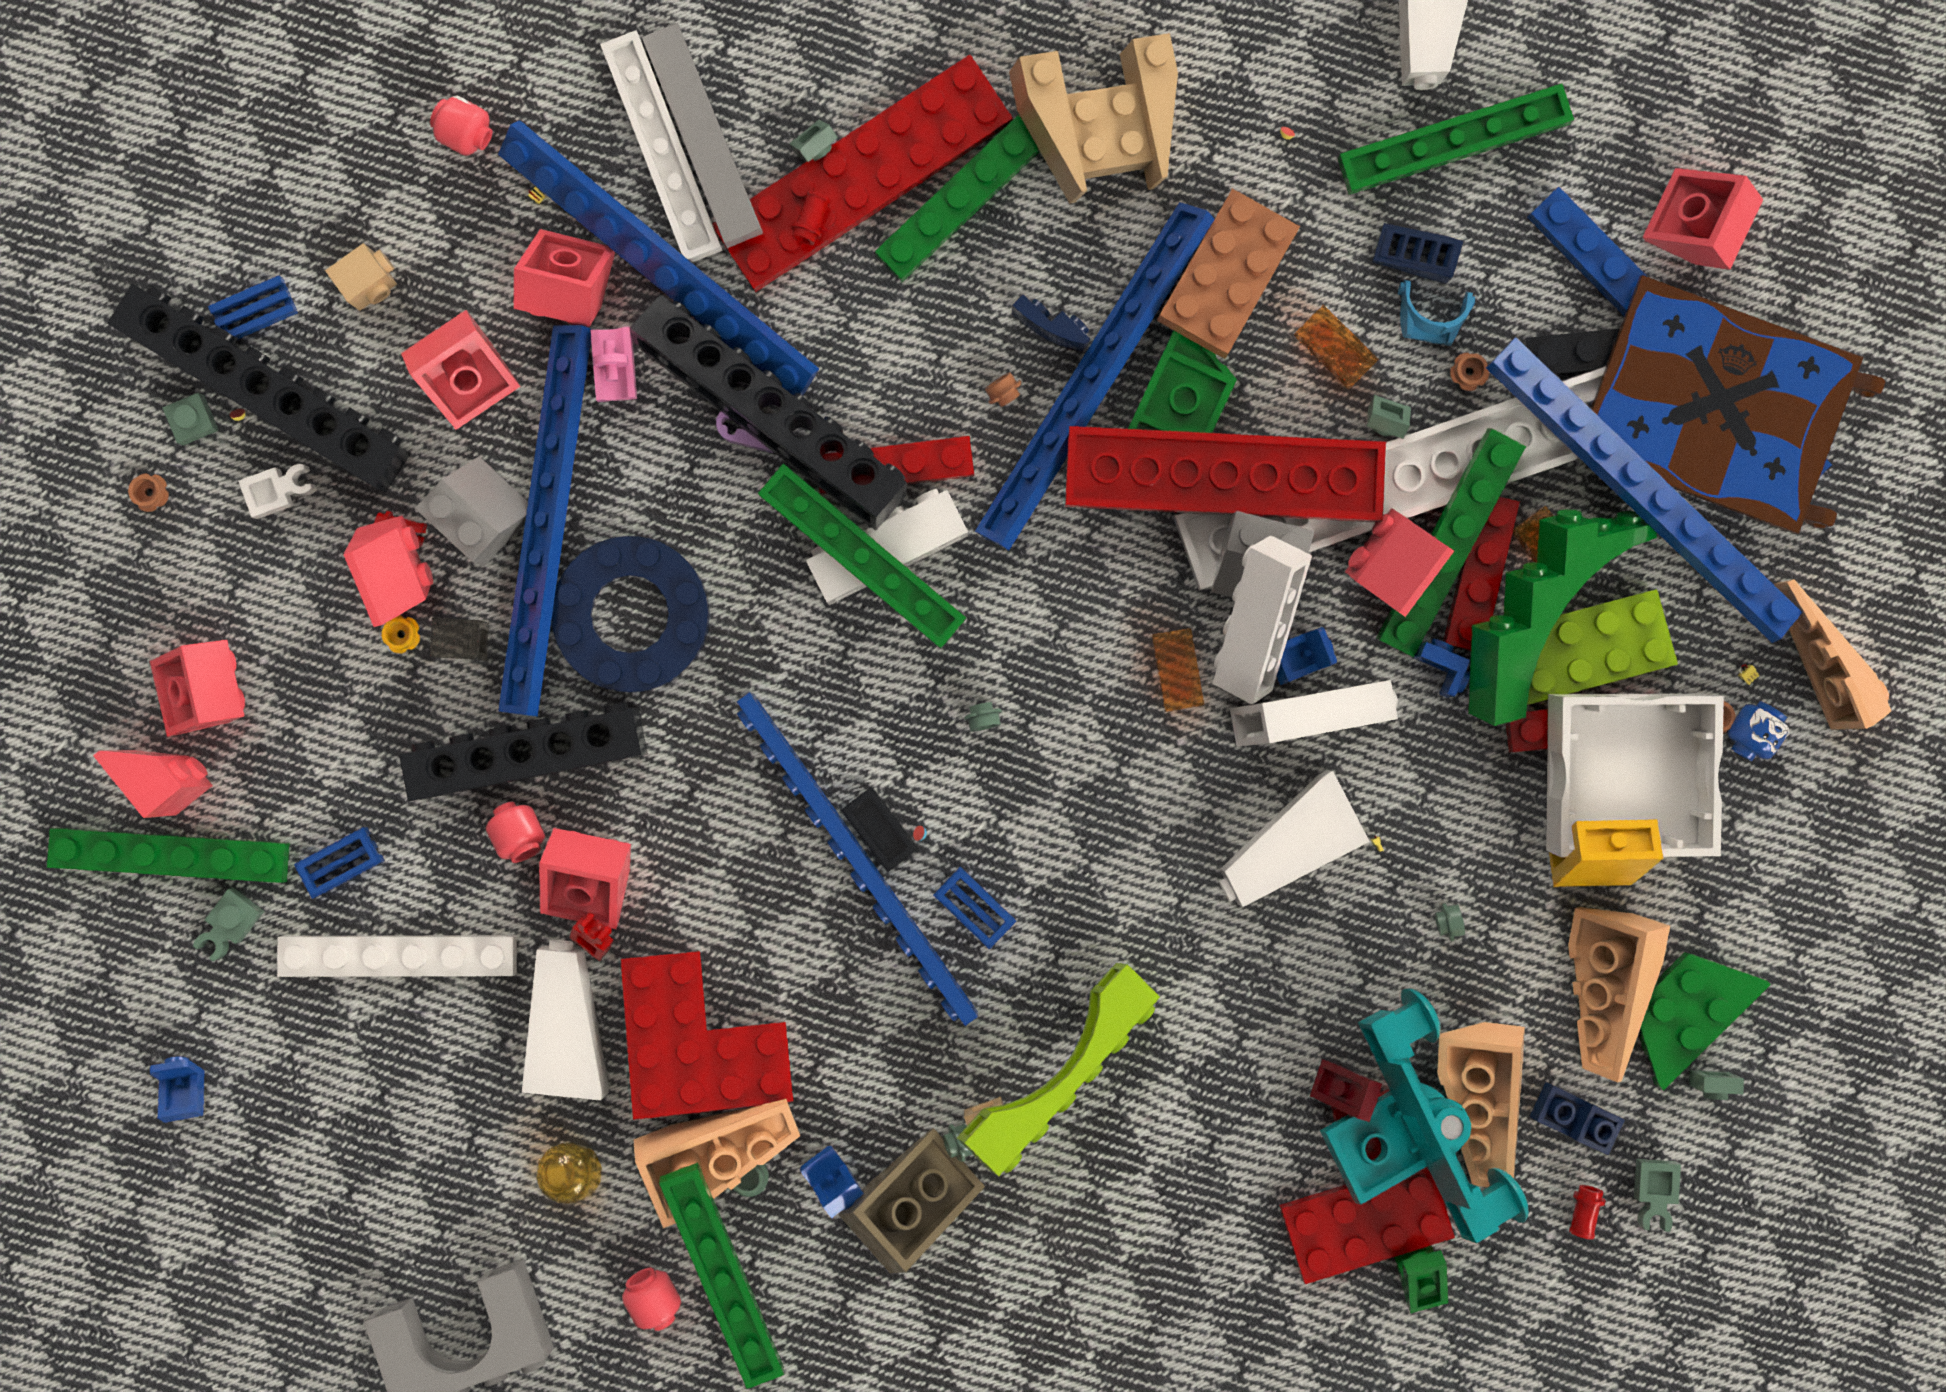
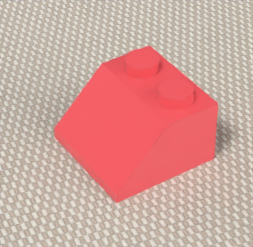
M1675 168L1643 235V239L1695 265L1730 270L1763 202V198L1747 176Z
M540 229L514 268V309L529 312L534 316H545L566 321L571 325L590 327L602 307L615 252L604 244Z
M467 310L401 353L411 377L456 430L520 387L518 381L489 338Z
M1391 508L1387 514L1383 515V521L1375 522L1372 528L1373 534L1365 545L1353 552L1345 573L1406 617L1453 554L1454 550Z
M403 515L357 528L343 554L373 627L383 625L425 601L433 584L430 567L427 562L421 563L416 550L419 549L416 532L412 526L407 527Z
M227 640L183 645L150 661L167 737L226 724L245 716L243 711L245 698L242 690L238 688L235 676L236 658L234 653L229 650Z
M99 750L93 755L143 818L177 815L213 786L205 777L208 772L203 764L196 758L187 755L137 750Z
M553 828L539 862L540 913L578 921L582 916L585 917L591 912L595 915L594 919L601 922L604 926L608 925L612 929H617L630 872L631 844L614 839L581 834L576 831Z

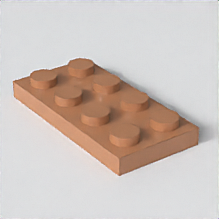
M1232 188L1157 321L1225 359L1300 226Z

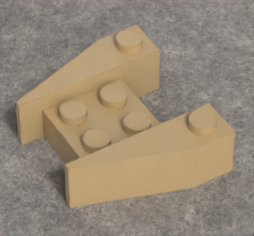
M1170 33L1131 40L1119 54L1126 85L1067 94L1058 51L1021 56L1009 71L1017 111L1069 204L1075 203L1087 192L1085 179L1144 169L1147 188L1151 190L1168 177L1178 77Z

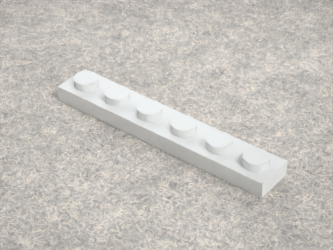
M637 30L600 44L682 255L692 263L723 251Z
M517 935L278 937L277 977L514 976L517 974Z

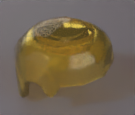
M573 1142L561 1143L547 1149L538 1161L536 1180L542 1193L549 1199L557 1203H575L594 1193L601 1182L602 1166L592 1149L581 1147Z

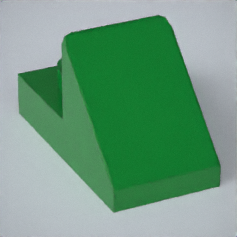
M1431 1245L1394 1257L1410 1313L1448 1303L1447 1263L1441 1250L1434 1252Z

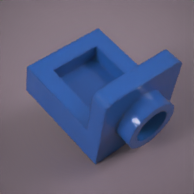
M1324 627L1287 640L1277 673L1280 685L1337 663L1333 644L1328 638Z
M1432 639L1431 643H1421L1415 656L1412 658L1446 672L1447 676L1439 695L1446 698L1455 697L1457 692H1463L1469 681L1470 671L1467 670L1470 660L1452 653L1454 646L1438 639Z
M170 1057L165 1059L164 1063L150 1066V1075L159 1080L157 1119L164 1123L203 1116L205 1070L190 1061L189 1058Z
M827 1146L800 1167V1172L811 1185L822 1207L831 1218L839 1212L850 1208L864 1194L852 1172L832 1146Z

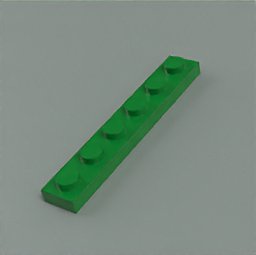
M1563 83L1341 153L1337 160L1348 194L1351 195L1568 126L1574 121V117Z
M1017 115L875 250L876 257L902 283L1040 152L1021 116Z
M1487 428L1431 533L1436 539L1454 550L1453 554L1406 617L1391 608L1376 639L1411 657L1415 656L1526 448L1525 445L1493 428Z
M785 464L781 465L758 492V495L940 649L967 619Z
M50 828L47 868L284 883L287 882L290 843Z
M698 1162L660 1176L659 1185L746 1389L783 1376V1363Z

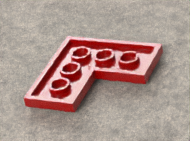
M700 951L621 959L633 1120L753 1107L787 1099V1102H793L786 1022L707 1030Z
M1390 1089L1380 1091L1378 1097L1389 1092ZM1330 1107L1335 1122L1348 1115L1334 1107ZM1377 1137L1370 1139L1366 1144L1365 1151L1370 1160L1377 1158L1381 1152V1143ZM1428 1167L1423 1168L1361 1205L1354 1202L1346 1184L1279 1205L1304 1284L1455 1238L1444 1200Z

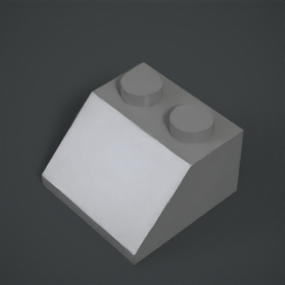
M478 456L443 478L415 509L470 561L485 566L525 524L528 501Z
M1240 511L1234 512L1229 519L1211 592L1232 598L1233 592L1243 575V556L1251 545H1255L1271 535L1309 553L1314 531Z

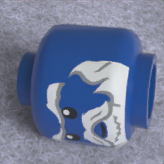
M1759 701L1757 705L1746 704L1736 716L1730 730L1727 731L1728 737L1734 742L1731 750L1751 762L1756 756L1762 759L1772 758L1789 735L1790 730L1785 723L1788 717L1762 701Z

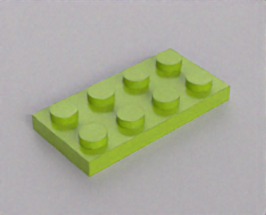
M1655 589L1561 614L1553 626L1538 658L1529 689L1527 705L1548 700V694H1570L1678 665L1658 590Z

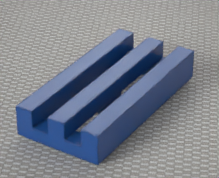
M280 275L208 306L210 313L215 317V324L238 339L298 313L286 283ZM279 289L280 291L223 316V312L235 308L241 304L251 301L273 290ZM283 301L286 305L231 330L228 327L230 324Z
M363 827L294 864L312 899L385 862L382 854L379 855L376 849L378 848L376 842L372 841L369 836L371 833L368 827ZM358 840L361 841L362 847L311 874L308 872L307 867ZM368 854L369 860L316 887L314 881Z
M961 866L933 894L989 950L1016 923V919ZM960 878L1005 921L1001 926L956 884ZM949 889L994 931L991 937H988L945 895Z

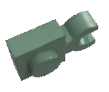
M230 888L205 918V921L213 928L210 932L199 935L195 939L193 947L196 949L203 948L208 940H211L216 948L209 959L211 961L220 960L228 952V940L235 944L242 942L265 911L235 888Z
M1636 1159L1634 1198L1639 1202H1645V1206L1640 1209L1637 1217L1639 1226L1644 1230H1650V1220L1655 1215L1660 1216L1659 1226L1662 1230L1670 1232L1672 1229L1673 1220L1671 1214L1667 1211V1204H1679L1681 1164L1676 1161Z

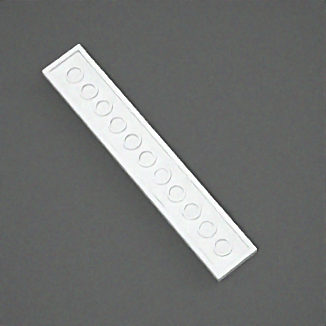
M1606 366L1562 382L1591 409ZM1513 398L1406 435L1404 439L1398 438L1386 442L1383 515L1393 508L1406 518H1411L1447 505L1487 428H1493L1526 446L1507 484L1580 458L1517 398ZM1181 513L1173 517L1199 591L1212 587L1231 515ZM1263 517L1314 531L1309 553L1370 532L1375 522Z

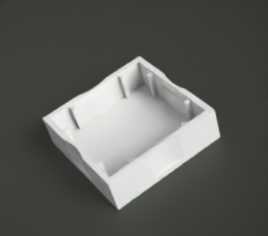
M1705 693L1548 694L1546 851L1559 857H1567L1575 849L1571 826L1576 821L1657 819L1664 857L1721 856L1722 799L1719 791L1718 773L1723 753L1724 696Z

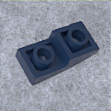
M1024 294L1012 305L1011 314L1041 337L1057 345L1083 352L1088 347L1090 338L1086 334L1089 332V329L1077 316L1072 315L1069 318L1061 311L1050 321L1048 319L1050 313L1047 308L1035 298L1030 301Z
M1545 1082L1529 1116L1535 1121L1606 1155H1609L1625 1121L1623 1118L1548 1082Z

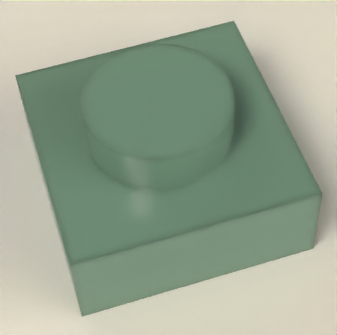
M817 120L790 142L789 145L797 156L809 162L813 159L816 161L824 157L832 149L831 143L838 136L829 124Z
M199 392L162 407L175 440L180 445L184 446L219 431L205 396Z
M1374 395L1368 407L1366 426L1373 428L1380 435H1393L1404 439L1410 426L1411 407Z
M1690 1070L1689 1086L1702 1091L1704 1098L1728 1100L1729 1094L1744 1093V1078L1730 1072Z

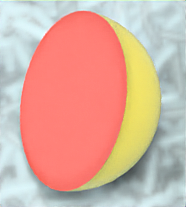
M1281 127L1280 134L1284 139H1291L1295 136L1294 131L1290 128Z
M236 409L230 413V417L235 421H241L246 415L244 409Z

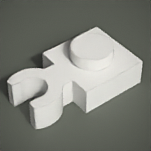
M304 464L293 465L287 470L285 476L282 475L281 469L274 467L239 480L238 482L251 517L259 519L294 506L290 497L292 494L296 493L302 496L313 494L317 490L315 485L310 483L300 487L298 484V477L303 473L309 472V467Z

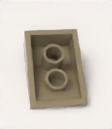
M932 1128L862 1189L864 1194L850 1208L841 1211L838 1215L889 1273H905L985 1186L964 1162L959 1161L957 1157H949L943 1138Z

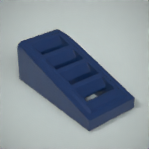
M1384 223L1372 262L1447 284L1454 275L1463 241L1444 235ZM1393 237L1399 239L1395 256L1388 255ZM1408 242L1415 243L1410 260L1404 258ZM1424 246L1430 248L1426 263L1419 262ZM1439 251L1446 253L1442 266L1435 265Z

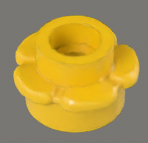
M398 615L383 626L382 640L389 646L392 652L405 653L408 649L412 650L419 644V625L411 617L404 618L402 615ZM401 630L405 632V636L403 638H400L398 636V633Z

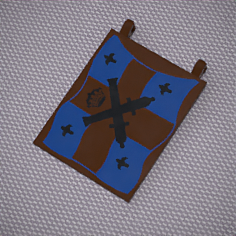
M1641 275L1636 284L1591 410L1674 489L1793 534H1799L1803 521L1819 529L1834 525L1837 517L1835 511L1811 505L1810 502L1851 391L1853 390L1863 397L1870 398L1875 394L1883 392L1885 380L1875 375L1858 372L1864 357Z

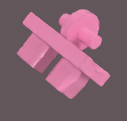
M630 327L590 330L596 401L607 402L637 399L633 340Z

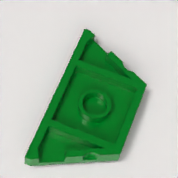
M1173 330L1128 429L1213 433L1237 379L1226 365L1221 364L1215 353Z
M1684 952L1658 977L1640 1028V1042L1644 1054L1648 1055L1654 1076H1652L1654 1084L1664 1091L1771 984L1767 980Z

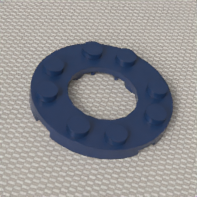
M639 536L610 538L589 547L579 554L566 568L557 584L552 612V627L557 645L573 669L582 677L600 687L632 693L653 690L678 678L699 655L707 637L710 620L709 601L704 584L691 564L671 547L659 541ZM626 576L645 578L655 584L666 599L669 613L666 629L659 640L645 650L632 653L616 651L605 644L595 630L592 617L594 602L600 591L613 580Z

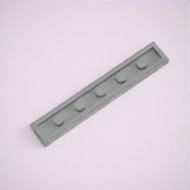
M678 22L642 37L726 247H732L763 234Z

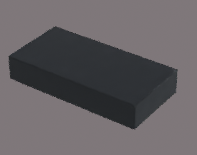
M872 786L841 809V812L887 872L919 849Z

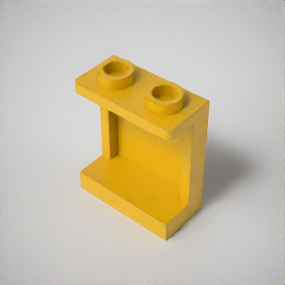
M1657 819L1576 821L1571 826L1575 849L1567 857H1559L1549 852L1553 887L1632 885L1663 859Z

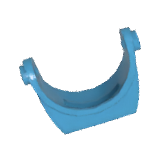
M1404 280V282H1401L1398 288V295H1401L1400 325L1403 337L1451 346L1460 327L1475 304L1473 293H1465L1461 311L1455 320L1445 323L1434 322L1421 316L1410 301L1411 281Z

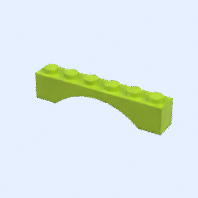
M1115 963L1090 991L1089 1010L1083 1033L1074 1052L1061 1070L1045 1085L1024 1098L1000 1106L983 1108L959 1134L957 1139L987 1169L997 1176H1000L1003 1171L1005 1173L1012 1171L1022 1159L1021 1151L1030 1141L1035 1143L1045 1135L1049 1129L1047 1123L1057 1111L1062 1113L1072 1105L1076 1099L1074 1094L1084 1082L1090 1083L1099 1075L1103 1069L1101 1065L1103 1060L1110 1053L1115 1054L1126 1045L1129 1040L1127 1034L1137 1023L1141 1025L1152 1016L1156 1009L1153 1005L1160 996L1128 964Z

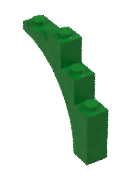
M1565 509L1557 511V516L1539 519L1537 562L1526 563L1522 569L1506 572L1504 615L1492 616L1487 622L1472 625L1468 714L1493 726L1526 718L1529 689L1538 658L1553 626L1569 601L1586 581L1610 560L1633 546L1657 538V532L1635 511H1620L1616 517L1608 519H1589L1583 517L1582 512L1578 510Z

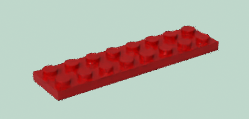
M969 54L831 145L832 149L821 159L816 161L811 159L809 162H805L752 197L750 202L763 234L727 248L717 223L714 222L712 225L716 234L756 293L1003 130L1013 120V117L971 54ZM809 190L824 194L831 200L819 229L822 234L821 238L815 240L814 245H807L795 240L792 237L793 230L791 229L792 223L797 222L806 198L805 195Z
M1069 426L1065 507L1232 515L1234 512L1240 511L1259 517L1379 522L1383 521L1386 442Z

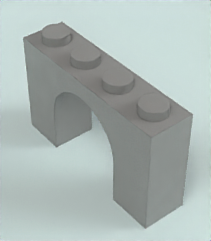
M524 1259L489 1270L477 1281L490 1319L492 1338L488 1351L476 1359L456 1361L439 1354L427 1340L413 1297L374 1311L364 1321V1325L387 1392H469L471 1390L470 1386L484 1382L485 1387L492 1386L505 1380L508 1377L507 1373L521 1369L522 1373H529L545 1365L544 1360L547 1359L554 1346Z

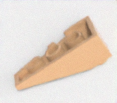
M1795 580L1774 584L1802 611V614L1790 627L1789 631L1830 729H1866L1874 726L1891 712L1888 704L1889 693L1884 683L1878 680L1876 673Z
M1584 907L1575 908L1568 948L1570 959L1574 958L1576 981L1572 983L1574 995H1578L1581 1018L1577 1021L1582 1069L1617 1083L1622 1081L1663 965L1670 925L1634 913Z
M1482 1022L1441 1033L1439 1037L1437 1074L1441 1085L1444 1087L1447 1099L1458 1102L1470 1118L1471 1134L1467 1142L1462 1146L1461 1151L1471 1183L1476 1186H1490L1487 1176L1490 1168L1502 1169L1514 1178L1525 1027Z
M787 1099L669 1125L634 1139L635 1163L663 1228L676 1224L659 1185L660 1176L698 1162L711 1195L715 1199L727 1188L732 1190L741 1183V1178L757 1165H764L800 1137V1133Z

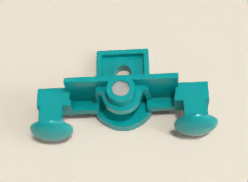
M1405 988L1401 992L1402 1007L1395 1011L1379 1010L1358 1022L1390 1091L1378 1097L1370 1122L1357 1119L1348 1114L1321 1129L1320 1132L1355 1203L1361 1205L1423 1168L1428 1167L1461 1237L1477 1244L1500 1230L1498 1226L1511 1218L1519 1223H1524L1529 1214L1528 1202L1517 1181L1502 1169L1490 1168L1488 1170L1487 1176L1490 1186L1482 1191L1479 1186L1468 1182L1455 1153L1462 1148L1470 1137V1118L1458 1102L1447 1099L1431 1086L1420 1083L1409 1058L1415 1055L1410 1046L1411 1043L1422 1037L1431 1043H1435L1439 1039L1441 1033L1440 1021L1434 1007L1423 994L1415 989ZM1377 1137L1381 1143V1152L1377 1158L1370 1160L1366 1155V1144L1370 1139Z

